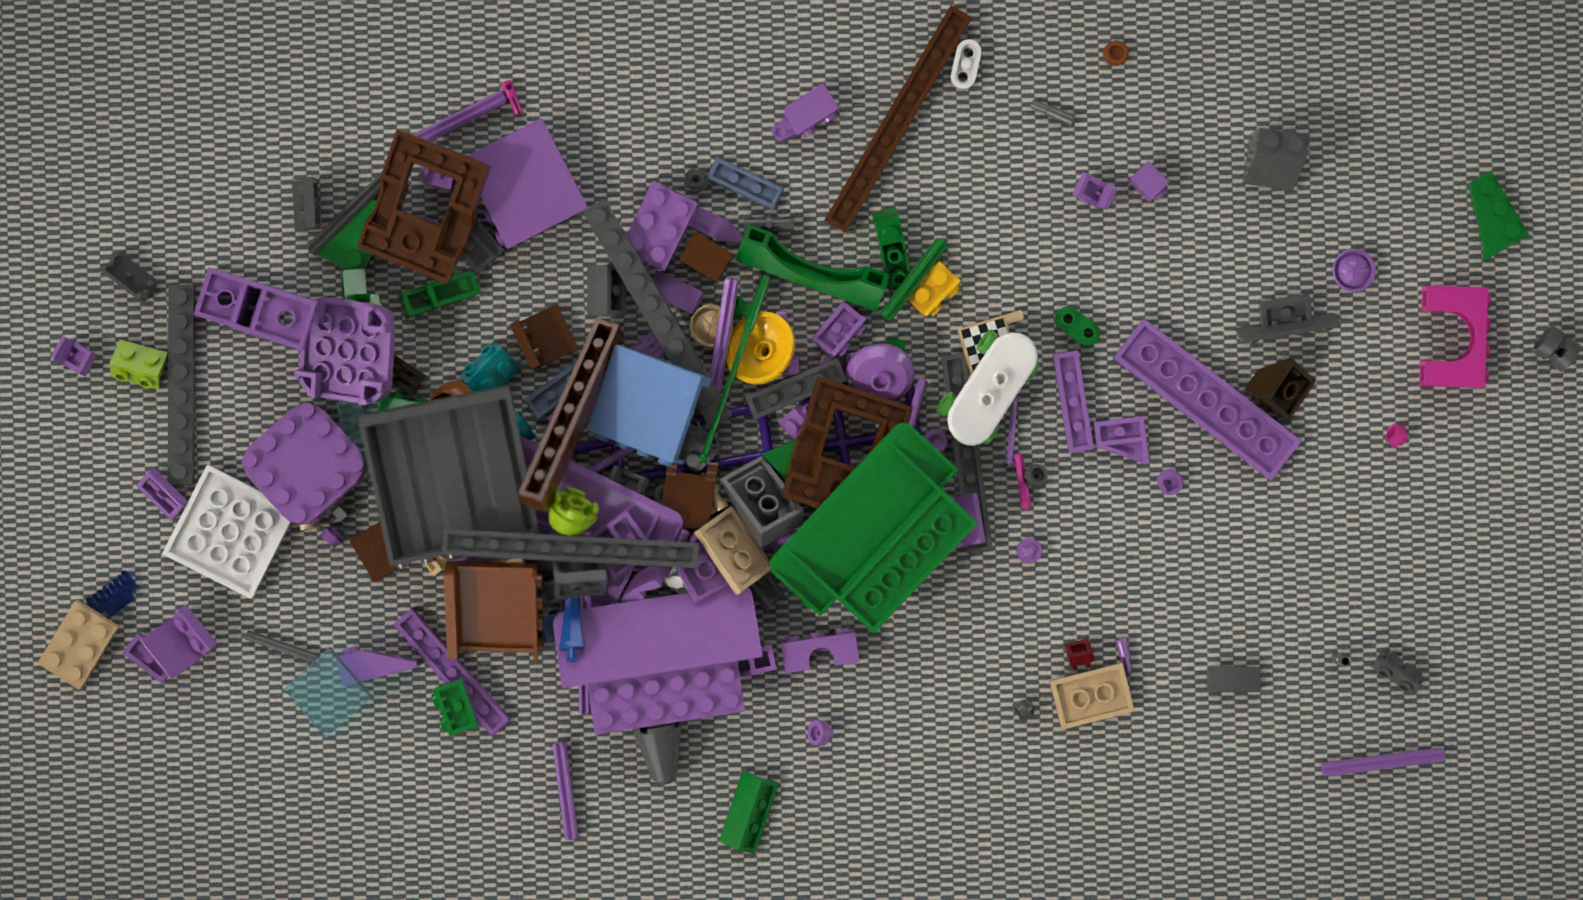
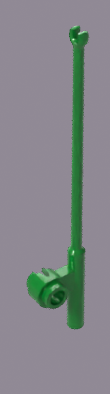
M761 276L752 303L744 301L740 296L736 298L735 306L737 304L738 306L734 310L733 317H747L744 325L745 330L703 452L699 456L701 463L707 462L708 452L750 332L754 329L771 280L769 276Z

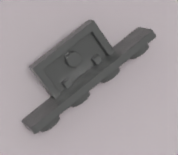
M1309 294L1259 301L1260 324L1236 328L1241 342L1256 343L1259 340L1268 338L1281 339L1283 336L1293 334L1305 335L1308 332L1318 330L1323 332L1330 331L1333 328L1340 327V321L1335 313L1312 316L1311 298Z

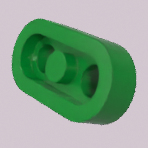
M1063 307L1055 314L1054 322L1056 327L1079 344L1091 346L1099 340L1101 335L1099 326L1073 307ZM1066 314L1072 317V322L1069 324L1063 320ZM1087 328L1091 329L1093 333L1090 338L1084 336V330Z

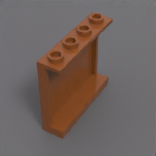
M446 561L443 577L447 659H458L459 651L534 653V661L538 662L539 652L544 651V637H540L539 631H543L544 617L539 616V610L543 609V595L538 594V589H542L543 575L538 573V563Z

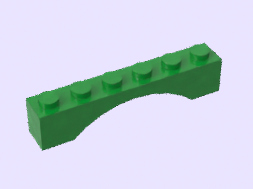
M749 224L735 260L746 266H751L874 311L878 309L889 278V274L867 266L855 269H836L813 264L789 251L778 241L772 232Z

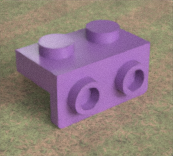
M843 301L811 340L833 359L837 354L842 357L851 345L848 341L853 335L858 338L867 326L864 322L867 318L864 315L861 316Z

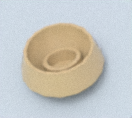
M703 305L691 317L689 325L691 335L702 346L714 347L721 307L719 305Z

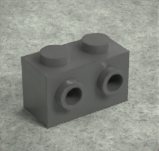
M614 265L587 266V316H626V285Z

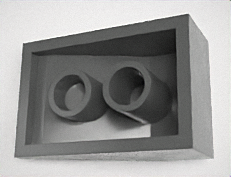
M763 455L720 478V482L744 525L760 548L767 546L803 525V508L798 502L781 497L784 483Z

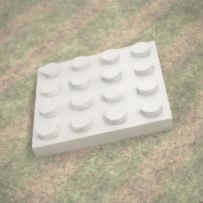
M207 465L162 554L253 599L291 522L277 511L260 490L211 465Z

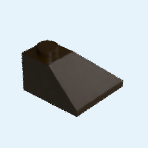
M1288 358L1258 369L1250 379L1245 391L1256 401L1289 422L1316 380L1294 359Z

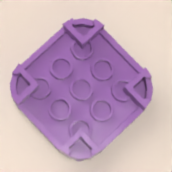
M333 297L312 299L319 302L304 351L300 350L299 369L294 370L295 380L299 379L303 389L308 392L307 396L359 403V405L371 404L387 398L390 394L393 380L395 346L393 312L381 305L370 302Z
M303 403L288 411L256 439L242 457L244 471L248 478L283 517L291 523L298 525H313L321 520L320 517L356 485L359 486L365 479L366 459L362 452L324 410L310 403Z

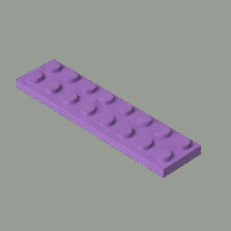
M1142 319L1113 357L1116 362L1268 480L1274 478L1301 443L1299 438L1145 319Z

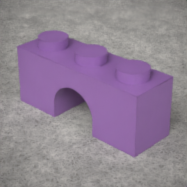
M849 627L834 629L835 634L825 635V631L810 633V638L800 639V635L785 637L786 641L781 642L785 673L810 670L809 657L817 648H826L831 651L835 666L860 662L855 631H850Z

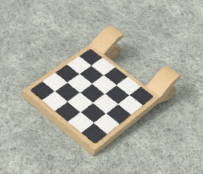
M1021 310L957 329L970 375H972L984 356L977 351V345L982 336L988 330L996 332L998 337L1010 333L1008 324L1024 319Z

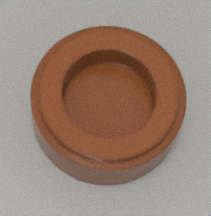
M1118 40L1109 42L1103 50L1104 61L1114 67L1122 65L1129 55L1127 46Z

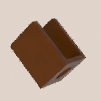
M695 232L681 254L680 261L717 284L734 256L731 252Z

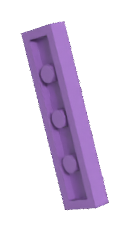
M1078 350L1053 354L1068 453L1094 449Z

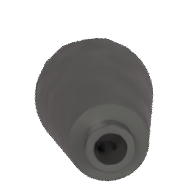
M681 721L632 729L652 780L660 785L670 784L677 777Z

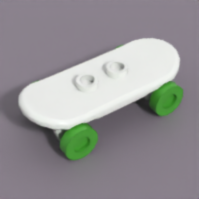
M988 330L977 345V351L984 356L959 395L956 396L952 392H948L939 402L936 412L942 417L948 414L949 430L959 442L971 446L981 443L987 445L990 443L999 429L998 423L1024 383L1029 382L1039 368L1037 349L1034 342L1021 333L1012 332L998 337L996 332Z

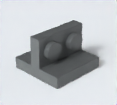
M552 561L555 599L605 595L607 575L604 563Z

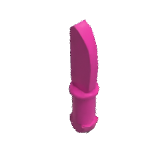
M1016 453L1014 457L1019 483L1017 487H1019L1020 506L1028 510L1032 505V501H1030L1029 485L1024 478L1025 463L1022 454Z

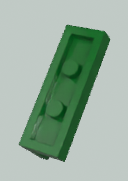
M742 771L719 841L738 851L756 854L779 783Z

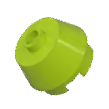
M567 487L565 492L557 490L549 507V523L556 531L563 535L580 536L596 522L598 505L596 502L591 503L585 498L586 493L578 489Z

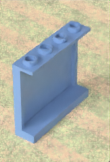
M615 344L587 430L595 433L594 438L605 442H608L609 439L616 441L615 446L626 450H630V447L637 449L636 454L646 458H651L652 455L656 456L661 464L671 467L673 463L683 464L684 460L678 457L702 387L709 388L712 378L626 346Z

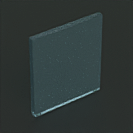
M331 647L284 688L286 693L325 738L373 697Z

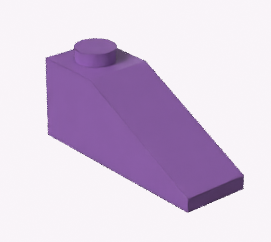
M357 646L342 650L343 655L337 657L344 686L420 666L419 660L368 649L358 651Z

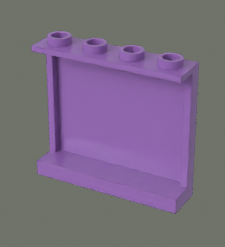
M542 118L468 155L471 158L492 165L479 201L482 200L486 207L483 213L489 224L494 222L498 230L494 234L501 247L506 245L507 249L588 208Z

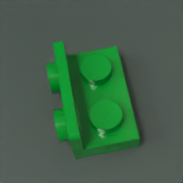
M463 678L433 689L432 700L435 708H440L443 716L440 718V723L444 732L448 731L449 736L479 726Z

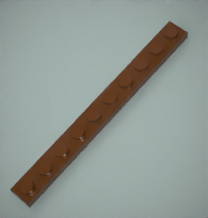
M952 5L949 7L826 216L825 222L844 233L847 232L972 20L971 16Z

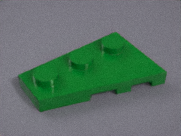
M1492 170L1468 183L1472 208L1478 225V236L1482 243L1484 261L1529 235Z
M376 200L370 201L317 255L347 270L364 269L366 272L374 254L356 247L364 223L373 211Z

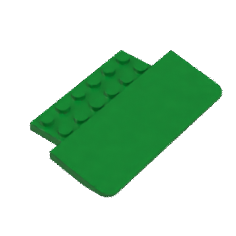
M907 423L896 425L771 558L770 569L772 573L820 617L836 600H839L874 634L978 524L974 518L942 489L959 469L911 425Z

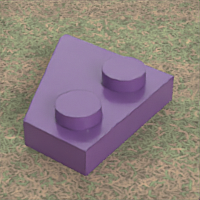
M1144 416L1093 422L1097 448L1143 464H1149Z

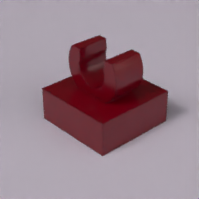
M1089 639L1064 644L1069 665L1072 666L1074 671L1077 670V664L1085 663L1086 667L1090 668L1091 662L1094 661V654Z

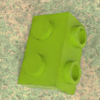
M119 340L109 363L111 376L122 382L129 381L139 384L144 388L159 389L161 385L160 377L168 360V352Z

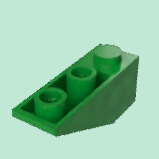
M894 207L872 212L884 273L889 274L887 281L888 291L897 290L910 273L901 221L897 209Z

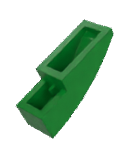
M474 270L454 275L450 284L437 280L425 286L402 292L398 295L405 319H409L481 294Z

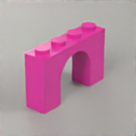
M1422 287L1421 312H1440L1457 315L1466 323L1469 329L1470 343L1466 352L1455 361H1420L1419 386L1485 388V383H1488L1489 380L1486 358L1490 354L1489 343H1486V338L1491 327L1490 319L1487 318V308L1491 306V294L1488 293V287Z

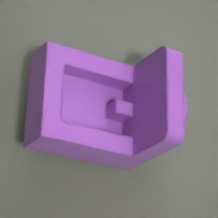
M1082 172L1072 195L1095 208L1107 210L1115 199L1117 187L1106 184L1090 174Z
M64 336L61 337L51 355L53 360L63 363L85 377L97 357V354Z
M809 398L803 399L778 422L794 440H796L799 426L803 424L810 401Z

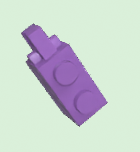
M824 83L786 106L784 118L771 129V132L778 143L793 136L798 138L802 135L806 138L816 131L815 126L822 121L826 125L837 118L836 112L839 111V107Z

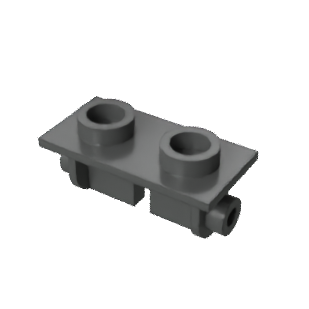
M1383 649L1378 655L1380 659L1371 664V667L1381 677L1390 679L1397 684L1400 690L1406 693L1413 694L1423 688L1421 684L1425 677L1422 676V672L1409 663H1406L1403 669H1401L1400 665L1403 659L1390 650L1386 651Z

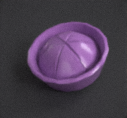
M1349 249L1337 256L1333 263L1332 272L1334 280L1339 287L1349 292H1359L1371 285L1375 278L1376 268L1369 254L1363 250Z

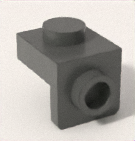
M615 465L607 475L608 479L641 495L644 494L650 480Z

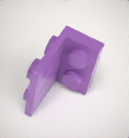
M186 604L178 609L171 619L141 640L143 646L170 679L175 678L203 658L217 644Z

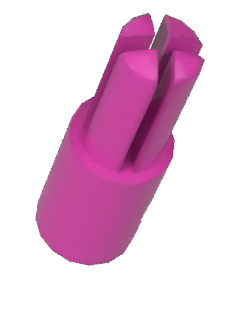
M511 80L501 83V87L507 100L510 102L514 114H521L523 111Z

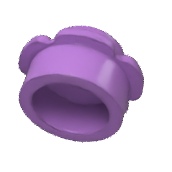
M333 526L329 529L324 527L325 530L320 536L333 548L339 543L342 545L343 542L340 539L343 535Z

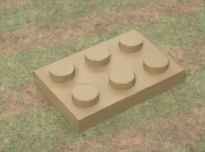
M733 506L727 508L694 532L736 595L771 571L769 559L749 533Z
M76 600L37 664L78 690H81L120 626L80 600Z
M1122 662L1049 680L1062 730L1135 711Z

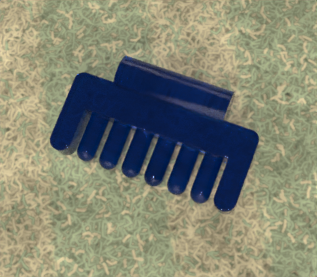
M123 570L121 575H117L118 580L113 578V584L108 582L107 586H103L102 590L99 589L97 591L98 595L93 593L92 597H87L86 602L100 614L106 612L112 617L135 600L131 592L138 587V584L128 571Z

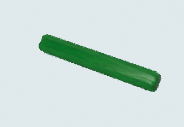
M936 238L891 296L880 311L883 318L889 321L893 320L948 247V244L943 239Z

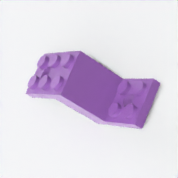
M208 267L193 315L304 351L319 302ZM224 292H229L232 295V302L228 306H223L219 301L220 295ZM285 311H289L293 316V321L288 326H283L279 320L280 315Z

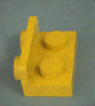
M938 261L912 293L908 301L924 317L928 314L933 317L943 307L940 302L946 296L951 299L961 289L958 286L961 280L955 277Z

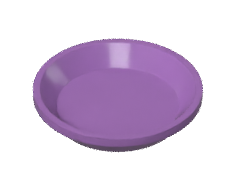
M872 344L857 351L850 359L846 369L847 384L850 387L896 401L902 398L911 388L914 381V366L909 356L900 348L889 344Z

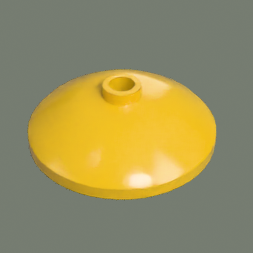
M759 312L754 329L750 332L735 377L745 383L759 385L776 379L786 370L795 350L794 333L786 320L775 313ZM747 317L743 318L733 328L732 335L730 336L726 359L730 371L745 330L744 325ZM770 350L769 354L765 357V353Z

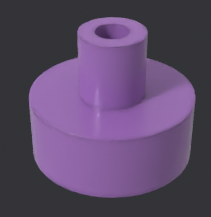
M814 720L808 727V740L812 745L824 746L828 743L829 739L833 738L834 731L830 729L826 721Z

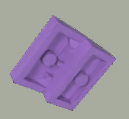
M627 510L587 536L647 540ZM604 563L605 568L613 579H616L634 566Z

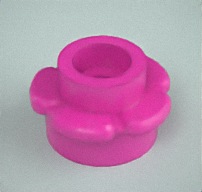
M1392 424L1386 432L1385 440L1394 448L1403 445L1408 438V433L1405 432L1406 426Z

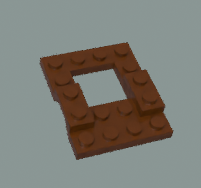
M396 129L380 176V192L375 207L364 223L356 248L445 284H450L458 260L462 259L478 214L476 209L492 165L404 130ZM414 163L457 180L442 226L401 210L410 186L407 182Z
M820 376L816 377L804 421L799 426L787 466V477L781 497L818 509L856 468L821 456L835 409L879 423L873 446L868 451L869 454L896 425L908 422L912 407Z

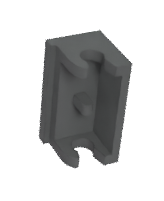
M120 251L119 253H112L110 255L111 260L107 264H102L99 270L137 300L145 302L160 282Z

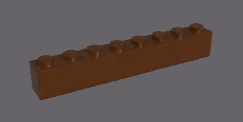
M599 318L595 319L518 492L524 506L548 512L596 403L615 344L621 345L624 339L619 324Z

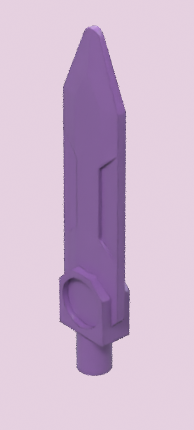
M699 206L689 227L722 242L741 243L743 238L730 221Z

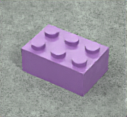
M652 181L627 232V236L641 260L663 271L668 270L700 203L657 181Z

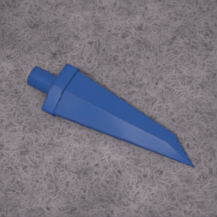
M578 597L565 599L559 650L567 651V662H576L577 650L584 649Z

